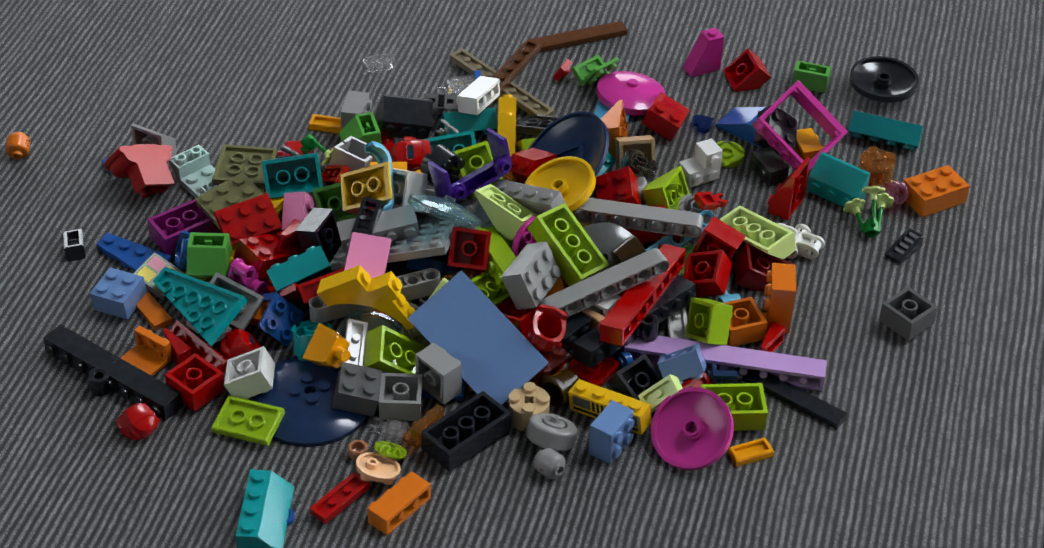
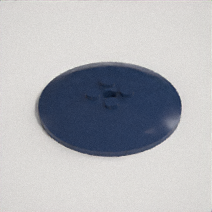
M584 111L573 112L549 124L534 139L528 149L536 148L556 154L557 158L568 156L581 158L590 164L595 176H597L608 153L609 132L605 123L595 114Z
M297 356L275 364L273 389L249 398L251 401L284 408L285 414L272 439L284 444L300 447L323 446L346 438L362 426L368 417L367 415L333 408L336 380L340 367L336 369L319 366L308 360H298Z

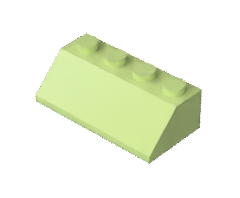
M740 205L719 219L746 236L744 242L767 254L785 259L796 251L795 234L793 231Z

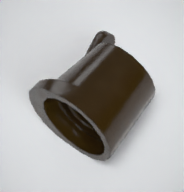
M631 235L611 251V256L615 264L618 265L646 252L641 242L634 235Z
M565 362L556 374L542 376L538 383L539 387L549 394L550 405L557 408L562 407L569 400L568 392L578 381L575 373L566 369L570 366L568 362Z

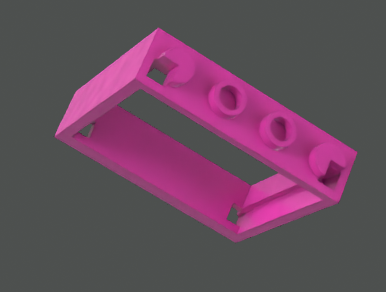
M798 80L752 126L780 154L781 158L787 161L795 170L803 160L765 121L791 95L832 138L810 160V170L816 164L821 152L827 153L848 131Z

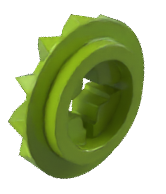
M383 440L375 442L374 449L379 455L394 460L406 458L407 450L401 445Z

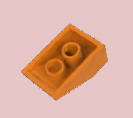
M619 100L601 118L609 132L608 152L614 159H616L615 138L628 137V125L623 100Z

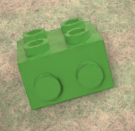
M598 54L574 66L571 71L581 86L586 84L590 86L598 78L615 69L620 59L616 57L604 63Z

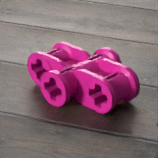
M237 258L231 263L228 273L229 279L236 281L238 284L261 296L267 292L268 284L265 281L258 280V273L253 266L246 265L241 258Z

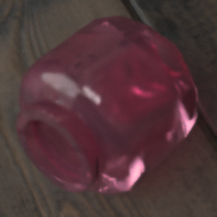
M890 181L883 187L885 188L884 193H888L889 196L894 198L893 205L904 203L909 196L908 187L901 181Z

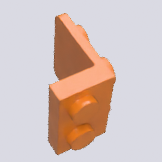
M138 326L134 330L136 345L125 353L121 359L153 376L172 360L171 344L166 338H162L151 330Z

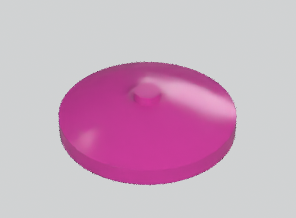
M616 71L604 75L598 81L596 90L599 100L610 109L619 100H623L625 114L646 115L660 92L665 94L663 87L656 80L630 71Z
M699 387L684 388L678 390L679 392L672 396L669 395L657 408L651 423V438L657 453L667 463L678 469L692 471L714 464L725 454L732 441L734 422L729 407L717 394Z

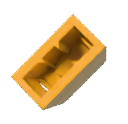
M319 323L302 358L319 366L337 369L342 361L347 362L350 359L351 354L348 350L350 342L336 331Z

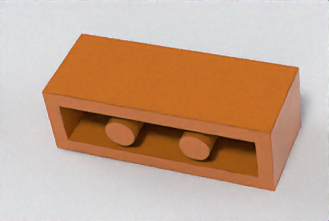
M411 471L408 475L402 477L391 489L386 490L377 501H373L367 508L368 523L384 534H390L431 499V484Z

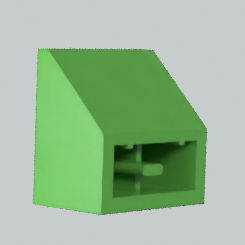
M797 60L792 85L799 80L808 90L825 93L832 69L829 66Z
M373 112L355 115L339 132L341 142L353 136L365 143L375 141L382 144L381 132Z
M190 232L187 245V275L196 278H213L215 273L218 272L226 277L232 253L229 234Z

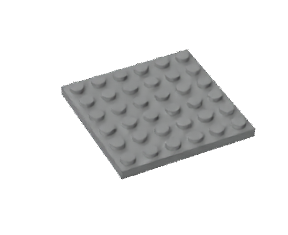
M449 208L445 212H428L424 215L417 213L420 234L392 241L387 263L445 255L451 243L452 228L459 227L458 210L456 208ZM342 245L330 262L331 271L345 268L348 251L344 252Z

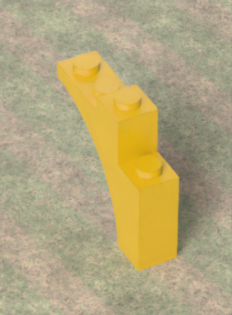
M505 94L499 97L498 134L507 139L511 156L515 153L517 98H514L513 95Z
M361 265L321 279L317 294L327 306L358 304L372 307L392 316L407 330L414 328L408 317L416 310L410 306L404 295L400 293L402 283L392 271L371 278L369 273Z

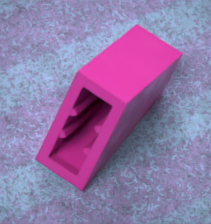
M717 28L701 31L683 65V69L690 77L721 70L724 36Z

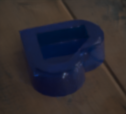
M698 114L693 117L692 124L697 127L699 132L707 133L714 123V118Z

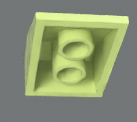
M492 184L479 188L474 192L496 230L507 240L513 241L521 226L530 217L537 216V214Z

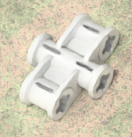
M777 223L793 231L795 234L796 251L787 256V258L794 259L797 254L811 260L818 257L819 250L823 249L825 242L820 236L811 234V230L807 225L798 224L794 228L783 223Z

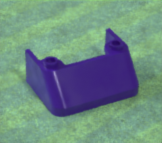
M490 128L486 129L493 161L451 184L446 170L432 161L428 162L436 198L441 206L451 208L473 195L475 190L496 182L510 171L512 161L505 137Z

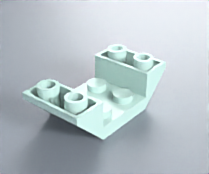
M200 145L192 147L170 159L169 163L180 185L195 198L218 186L212 184L215 168L210 165L209 153Z

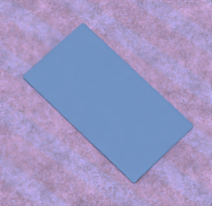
M463 271L455 275L408 317V320L430 344H437L440 348H444L452 357L460 361L462 364V378L477 394L484 391L501 405L508 401L509 394L514 389L522 388L525 383L529 382L548 365V361Z

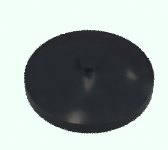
M872 56L863 58L852 66L849 81L853 89L860 95L878 102L893 103L912 97L917 91L919 77L910 65L901 60L886 56Z

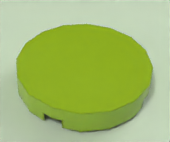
M725 141L716 143L723 150L721 167L734 168L743 163L745 157L744 149L735 142L725 143Z

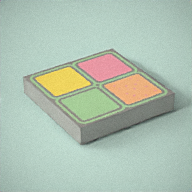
M154 252L133 274L143 276L147 290L163 300L166 296L155 285L153 280L164 267L183 274L184 272Z

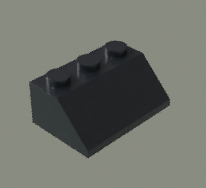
M383 94L375 114L381 136L397 138L410 136L416 139H427L432 128L433 101L430 99Z

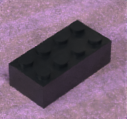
M482 391L422 430L421 449L450 472L511 430V412Z

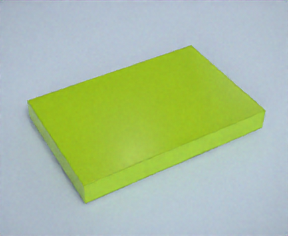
M228 395L211 430L216 434L269 446L285 414V410L281 407Z

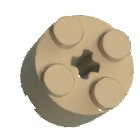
M527 382L522 388L514 389L509 394L508 411L511 412V425L518 430L524 431L527 429L532 415L549 413V394L533 382Z

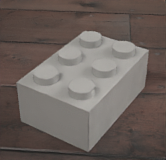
M545 241L527 244L501 278L516 309L520 310L536 308L562 274L551 249Z

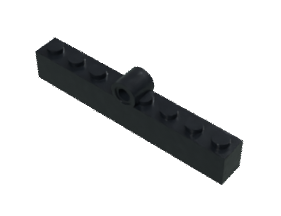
M677 275L623 346L601 341L597 326L573 341V359L592 368L638 337L644 341L655 340L658 337V324L688 305L691 298L696 297V284Z
M60 324L43 337L45 351L48 355L54 356L65 365L68 364L75 368L79 373L89 376L92 394L105 396L113 390L124 399H128L135 404L145 403L155 413L156 417H160L165 421L183 407L180 391Z

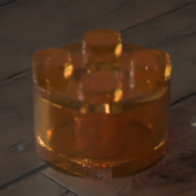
M871 146L861 154L858 168L870 173L868 187L885 185L886 187L892 183L896 166V155L894 153Z

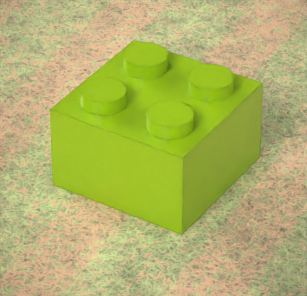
M691 298L685 337L707 344L727 345L733 306L711 299Z

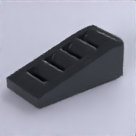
M363 196L352 232L373 234L384 206L382 200ZM368 207H371V208H375V210L372 211V210H368L367 208H368ZM365 213H367V214H371V215H373V216H372V217H368V216H364V215H365ZM362 219H363V220H367V221H371V222H370V224L363 223V222H362ZM359 226L367 227L369 229L368 231L360 230Z
M909 228L889 248L885 256L898 264H902L922 247L923 235Z
M77 229L63 232L66 260L85 259L83 230Z

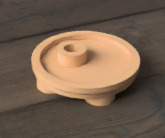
M377 452L363 453L356 460V469L360 473V479L363 481H375L391 485L400 474L401 468L396 460L383 457Z

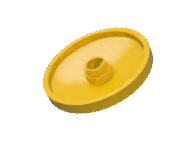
M568 156L550 160L539 166L527 178L525 184L560 191L566 205L572 212L583 205L591 196L595 188L596 176L587 161L578 157Z

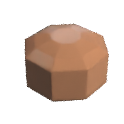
M354 440L348 446V456L353 460H357L359 455L368 452V444L363 440Z

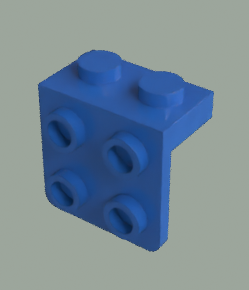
M264 293L262 295L265 298L263 302H269L258 324V328L283 346H289L292 341V327L295 324L296 327H299L305 313L298 309L295 304L281 297L279 293Z

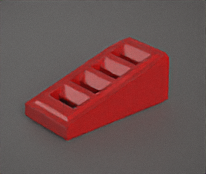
M294 219L281 233L276 246L277 251L280 252L299 242L295 230L302 223L301 221Z
M772 322L762 342L760 351L774 352L784 342L785 327Z
M163 329L164 338L170 341L172 358L176 365L192 356L191 348L169 329Z

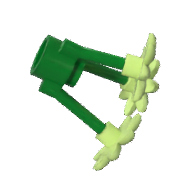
M311 133L300 141L302 145L300 150L304 154H308V150L312 152L318 147L326 158L322 164L328 165L330 163L333 149L331 151L329 149L326 150Z

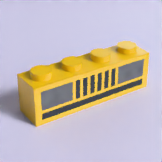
M580 379L568 392L570 410L596 419L613 400L634 410L633 420L635 423L632 432L642 435L652 422L651 406L649 403Z

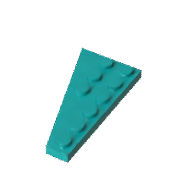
M164 267L153 280L161 292L211 347L248 302L240 294Z

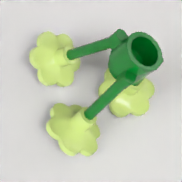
M864 187L862 192L870 194L872 218L866 219L865 223L862 221L860 214L866 204L864 199L854 198L852 201L846 202L843 210L857 217L860 231L864 232L865 236L876 237L881 233L883 210L892 207L894 198L889 196L888 193H884L885 188ZM876 206L879 209L878 219H876Z

